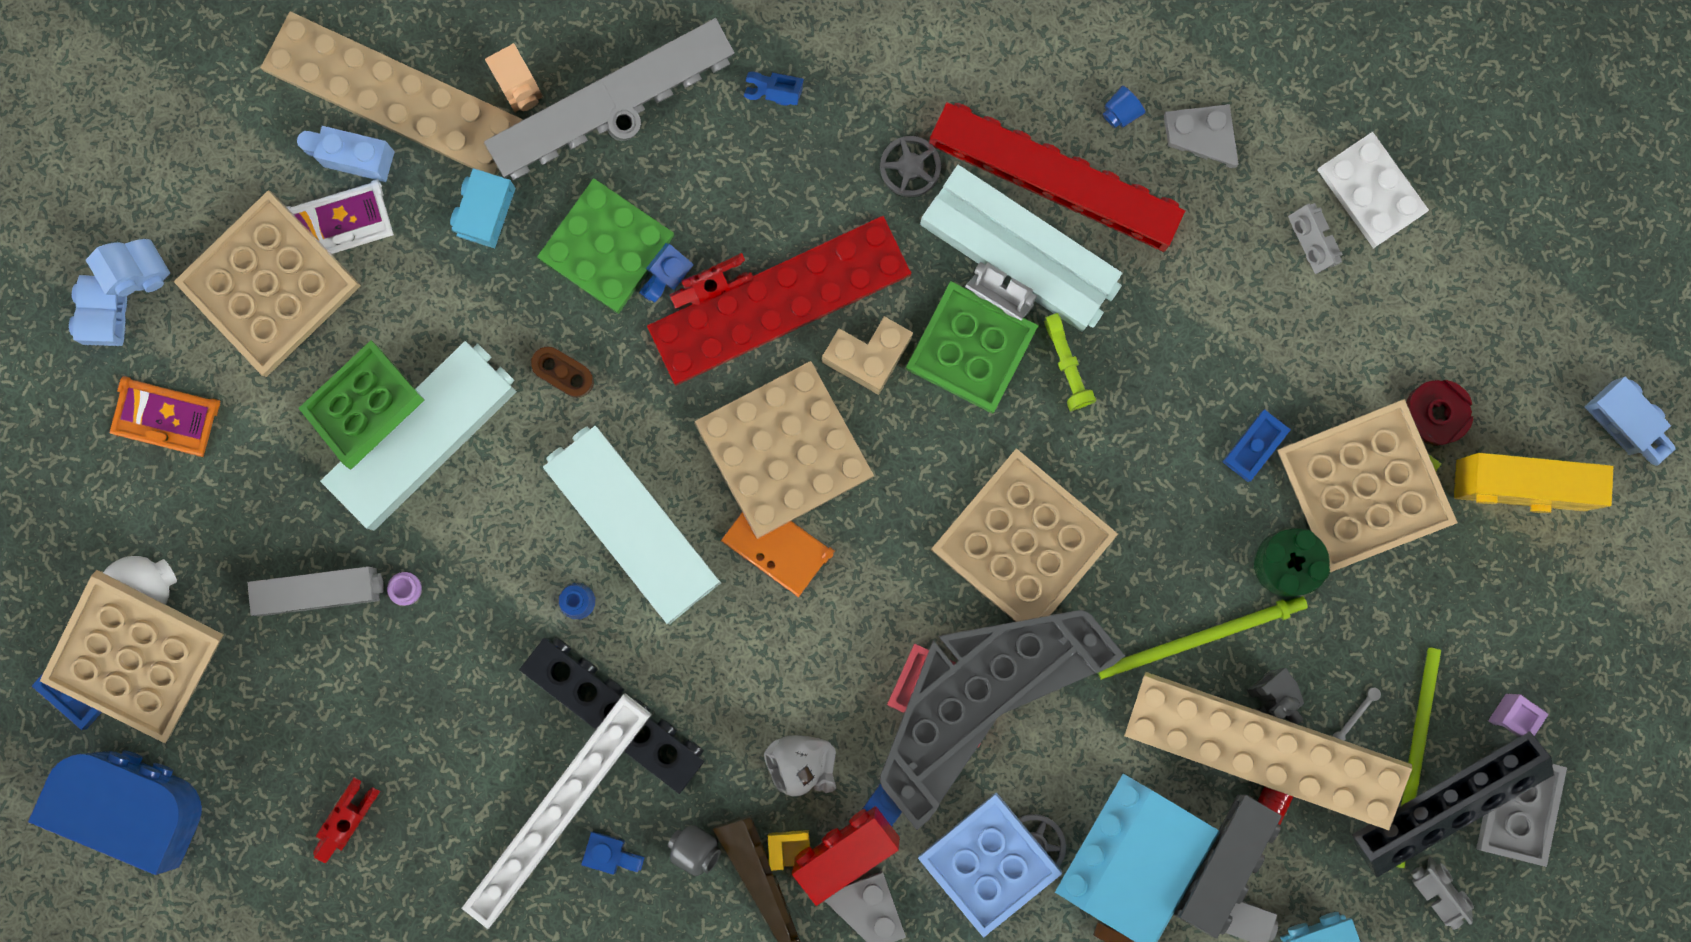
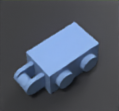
M326 126L321 127L320 133L303 131L297 138L298 146L307 155L313 156L325 168L375 180L378 179L383 182L387 181L395 151L384 140Z
M1625 376L1612 381L1584 407L1628 455L1641 453L1651 464L1658 466L1675 450L1674 444L1664 434L1671 427L1665 419L1664 412L1658 406L1651 404L1642 395L1641 387L1633 380L1627 379ZM1653 442L1658 446L1656 449L1651 446Z

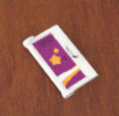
M378 179L366 185L294 207H287L331 254L394 235L382 197V185Z

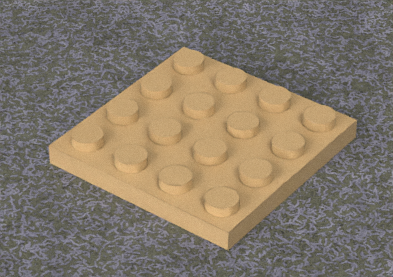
M269 190L174 281L250 364L265 377L275 370L361 286L274 193Z
M811 361L711 412L694 423L757 539L874 477Z
M1405 399L1277 450L1310 530L1321 539L1327 548L1330 559V572L1458 523Z
M1016 448L932 547L931 551L1011 619L1018 622L1050 616L1116 538L1118 533Z
M96 570L91 575L40 682L166 743L224 634Z

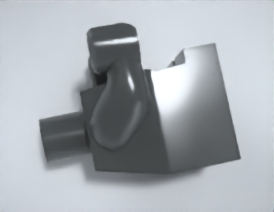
M1286 668L1270 670L1247 690L1252 698L1257 697L1261 701V706L1256 709L1257 711L1266 714L1270 713L1272 716L1280 719L1287 718L1289 722L1299 724L1303 720L1297 709L1304 704L1297 682Z

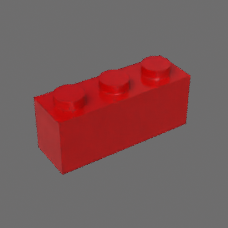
M876 806L869 811L863 809L857 812L849 820L850 824L841 830L838 828L831 830L823 837L821 844L813 849L807 847L795 857L792 876L816 906L899 850V835Z

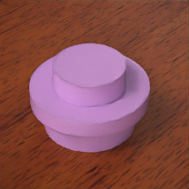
M408 572L394 575L387 587L390 599L394 603L403 606L416 602L422 591L420 580L414 574Z

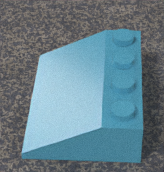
M1122 774L1055 893L1134 942H1158L1220 831L1127 775Z

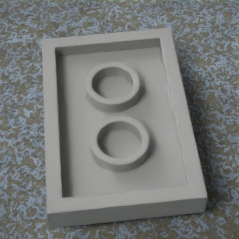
M1553 764L1554 775L1484 815L1476 849L1547 867L1567 767Z

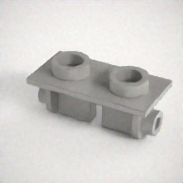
M1315 203L1311 205L1306 204L1288 216L1315 274L1328 267L1342 263L1340 256L1343 254L1340 252L1333 235L1325 237L1323 232L1330 228L1323 216L1321 207L1317 208Z
M980 262L974 271L975 275L965 286L979 298L991 302L1001 308L1007 315L1015 317L1020 321L1033 308V303L1037 298V295L1032 293V288L1027 287L1012 278L1008 287L1005 286L1003 282L1007 274L989 262L987 264Z
M1430 856L1427 869L1424 870L1420 866L1411 872L1412 882L1427 901L1436 895H1439L1441 898L1432 903L1431 907L1446 926H1451L1453 930L1457 929L1464 923L1463 918L1469 924L1473 923V903L1464 891L1458 893L1451 883L1453 878L1450 872L1442 863L1437 865Z

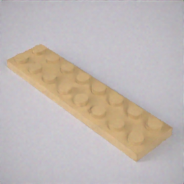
M291 11L261 66L264 72L465 166L496 176L499 173V169L487 150L484 141L523 121L517 116Z
M1145 672L1124 735L1136 741L1386 830H1390L1412 771V764L1148 672Z

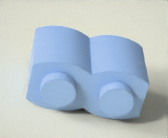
M149 239L134 240L125 244L120 242L105 244L97 247L86 259L87 264L107 295L118 294L120 297H123L134 291L145 290L146 292H153L164 285V279L170 274L160 254Z
M79 275L77 284H74L72 288V299L76 304L74 316L69 320V332L73 336V340L82 345L122 346L125 334L127 296L120 297L118 294L107 295L95 276Z

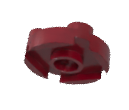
M1433 380L1425 382L1415 388L1406 401L1421 439L1426 444L1441 446L1456 442L1464 437L1472 426L1471 406L1473 404L1471 397L1463 387L1453 381ZM1441 405L1444 406L1443 414L1446 417L1444 421L1440 418L1436 420L1433 417V406L1436 408Z

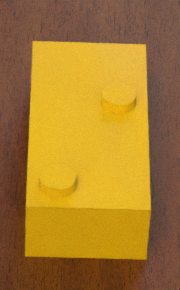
M1476 453L1456 460L1454 499L1471 500L1481 504L1502 503L1530 506V512L1551 513L1552 508L1589 511L1612 506L1614 466Z

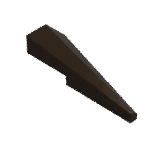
M752 815L743 818L738 817L715 826L713 830L777 941L800 942L777 877L773 875Z

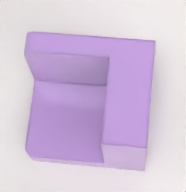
M1505 694L1488 721L1493 725L1505 727L1518 737L1529 731L1535 736L1548 713L1522 695Z

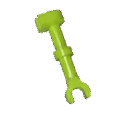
M1055 313L1046 316L1044 324L1060 359L1058 363L1059 368L1065 372L1073 393L1067 400L1070 412L1094 404L1096 398L1092 390H1085L1076 367L1079 365L1077 357L1072 356L1059 314Z

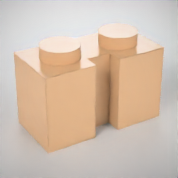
M514 43L485 59L514 112L520 109L521 111H527L538 104V99L543 96Z

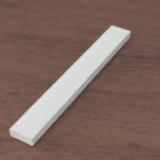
M626 693L622 695L464 904L462 909L487 929L492 926L652 715L649 711Z

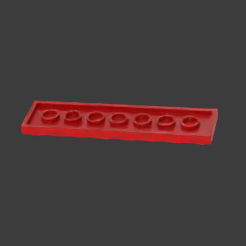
M881 216L752 276L754 279L728 292L724 290L721 295L711 300L707 298L700 305L692 304L647 325V328L674 385L677 386L911 276V271L884 216Z

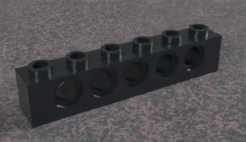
M555 637L553 641L550 638H543L519 671L597 730L607 716L609 705L617 703L625 689L610 677L604 681L595 673L598 668L584 657L579 661L569 654L572 648L560 638ZM560 662L567 663L571 670L569 678L565 681L558 680L554 673L556 665ZM587 682L593 683L597 688V696L591 702L584 700L581 696V688ZM634 699V701L640 704L647 711H651V709L643 702H641L639 699ZM650 716L645 723L651 731L649 740L643 743L637 741L634 737L624 752L680 794L706 761L701 756L704 750L690 739L684 743L676 737L675 733L678 730L663 718L657 722ZM664 744H671L677 750V759L673 763L664 762L660 757V749Z
M1531 731L1398 807L1390 830L1369 824L1352 834L1357 850L1377 878L1554 775L1552 758Z

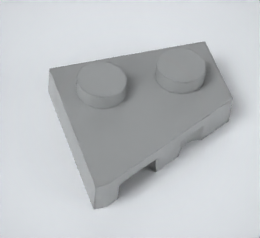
M883 871L852 882L825 900L866 942H895L906 938Z

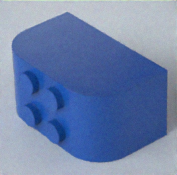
M123 750L122 754L113 751H102L73 755L60 761L50 772L28 822L151 874L158 875L180 867L199 824L202 806L200 797L194 787L187 781L172 775L174 770L170 767L154 763L153 767L141 762L142 756L130 751Z

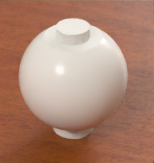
M128 556L116 560L103 572L165 605L169 598V586L177 582L171 567L164 559L154 563L146 557Z

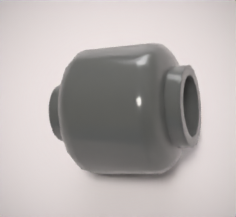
M696 825L687 826L683 831L677 830L672 835L668 844V848L671 849V862L693 876H699L704 872L708 874L712 871L721 854V850L718 849V840Z

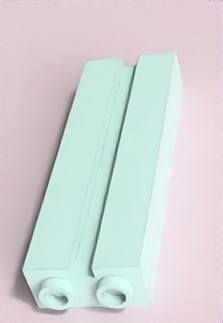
M960 165L956 166L938 196L935 197L921 218L920 225L964 255L978 264L980 262L984 264L989 262L1006 273L1007 276L1004 281L1008 284L1014 278L1027 287L1032 288V293L1037 295L1035 302L1053 314L1058 313L1062 320L1081 332L1085 330L1087 325L1092 328L1095 327L1104 311L1099 309L1105 298L1112 301L1122 286L1117 282L1122 272Z
M464 341L416 388L425 401L354 468L350 470L340 461L320 481L366 529L376 530L517 392L511 386L515 380L501 366L495 370L488 363L492 357L478 343L472 347Z
M587 426L573 436L574 442L565 450L560 447L553 451L546 458L548 463L543 468L666 624L670 625L690 609L691 606L720 585L721 582L596 426L591 429Z

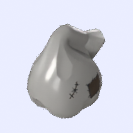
M783 736L773 741L764 752L766 765L771 774L772 781L779 792L793 797L808 793L812 787L816 791L823 790L825 793L836 790L833 777L836 751L828 741L810 736Z

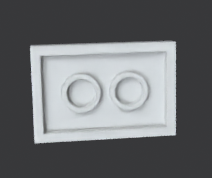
M1373 132L1317 169L1373 249L1429 211Z

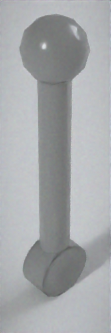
M1377 688L1368 689L1366 692L1367 698L1341 731L1335 732L1332 737L1345 741V735L1371 702L1380 699V690Z

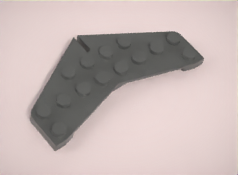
M1077 610L938 636L958 660L954 665L934 640L932 641L880 774L881 786L916 830L930 820L939 807V803L1000 715L1092 674L1108 669L1125 656L1090 613Z

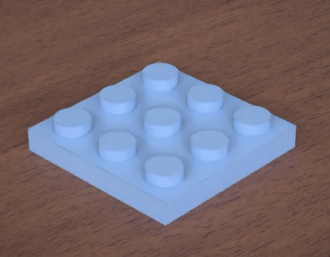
M997 792L918 857L983 938L1062 874V870Z

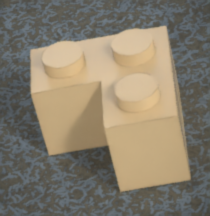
M884 316L867 345L839 328L822 356V363L879 395L910 343L913 332Z

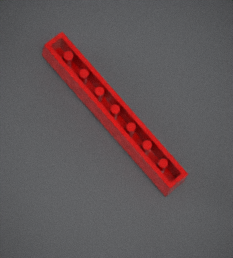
M946 102L930 136L929 144L933 145L934 148L1162 252H1165L1170 246L1186 211L1179 208V204L1170 198L1162 197L1159 199L1149 194L1150 191L1139 184L1129 185L1120 181V177L1111 171L1102 170L1100 172L1091 168L1090 163L1080 157L1069 158L1061 154L1060 149L1054 145L1036 143L1031 140L1027 133L1020 130H1013L1012 132L1003 128L1001 123L992 117L984 116V118L973 114L969 107L961 103H954L953 105Z

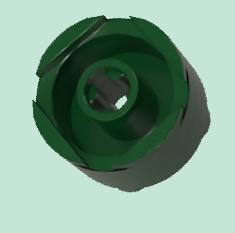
M1297 528L1287 529L1271 534L1262 541L1254 560V570L1261 585L1272 593L1284 597L1300 596L1315 591L1328 578L1330 574V559L1326 546L1312 531ZM1291 558H1295L1296 564L1293 568H1288L1286 562H1289Z

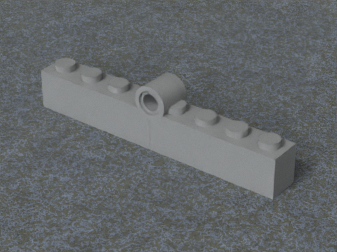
M714 18L485 140L484 144L503 178L511 176L514 181L530 172L528 168L530 164L539 160L544 165L559 156L557 153L558 149L566 145L570 149H574L588 141L585 135L596 129L599 134L608 131L609 135L616 140H629L640 129L641 120L639 113L645 110L642 104L653 98L656 103L674 95L671 89L681 83L684 88L702 80L700 73L711 68L713 73L730 65L728 58L734 54V51L717 19ZM624 116L629 119L630 128L628 130H620L617 127L616 119L618 117Z

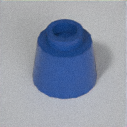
M1122 85L1105 104L1106 111L1103 113V116L1113 128L1117 126L1124 128L1145 114L1146 111L1137 97Z
M573 583L561 592L559 606L567 617L583 619L593 611L595 596L588 586L582 583Z

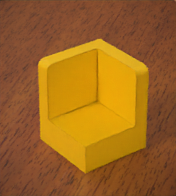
M809 830L768 833L769 864L771 870H784L785 866H794L795 857L803 849L810 847Z

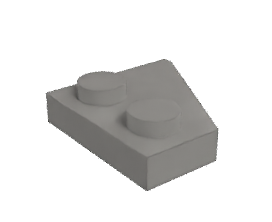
M1230 104L1165 112L1164 121L1169 147L1180 151H1190L1195 156L1206 160L1208 158L1226 164L1229 168H1236L1239 165Z

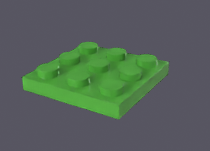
M593 178L537 258L619 314L649 272L646 269L665 243L669 244L674 237V232Z
M950 281L905 370L993 414L1039 325L1025 318L1020 321L1015 317L1009 316L991 302L979 298L972 291Z
M371 340L299 407V410L342 464L351 470L425 399L385 353Z

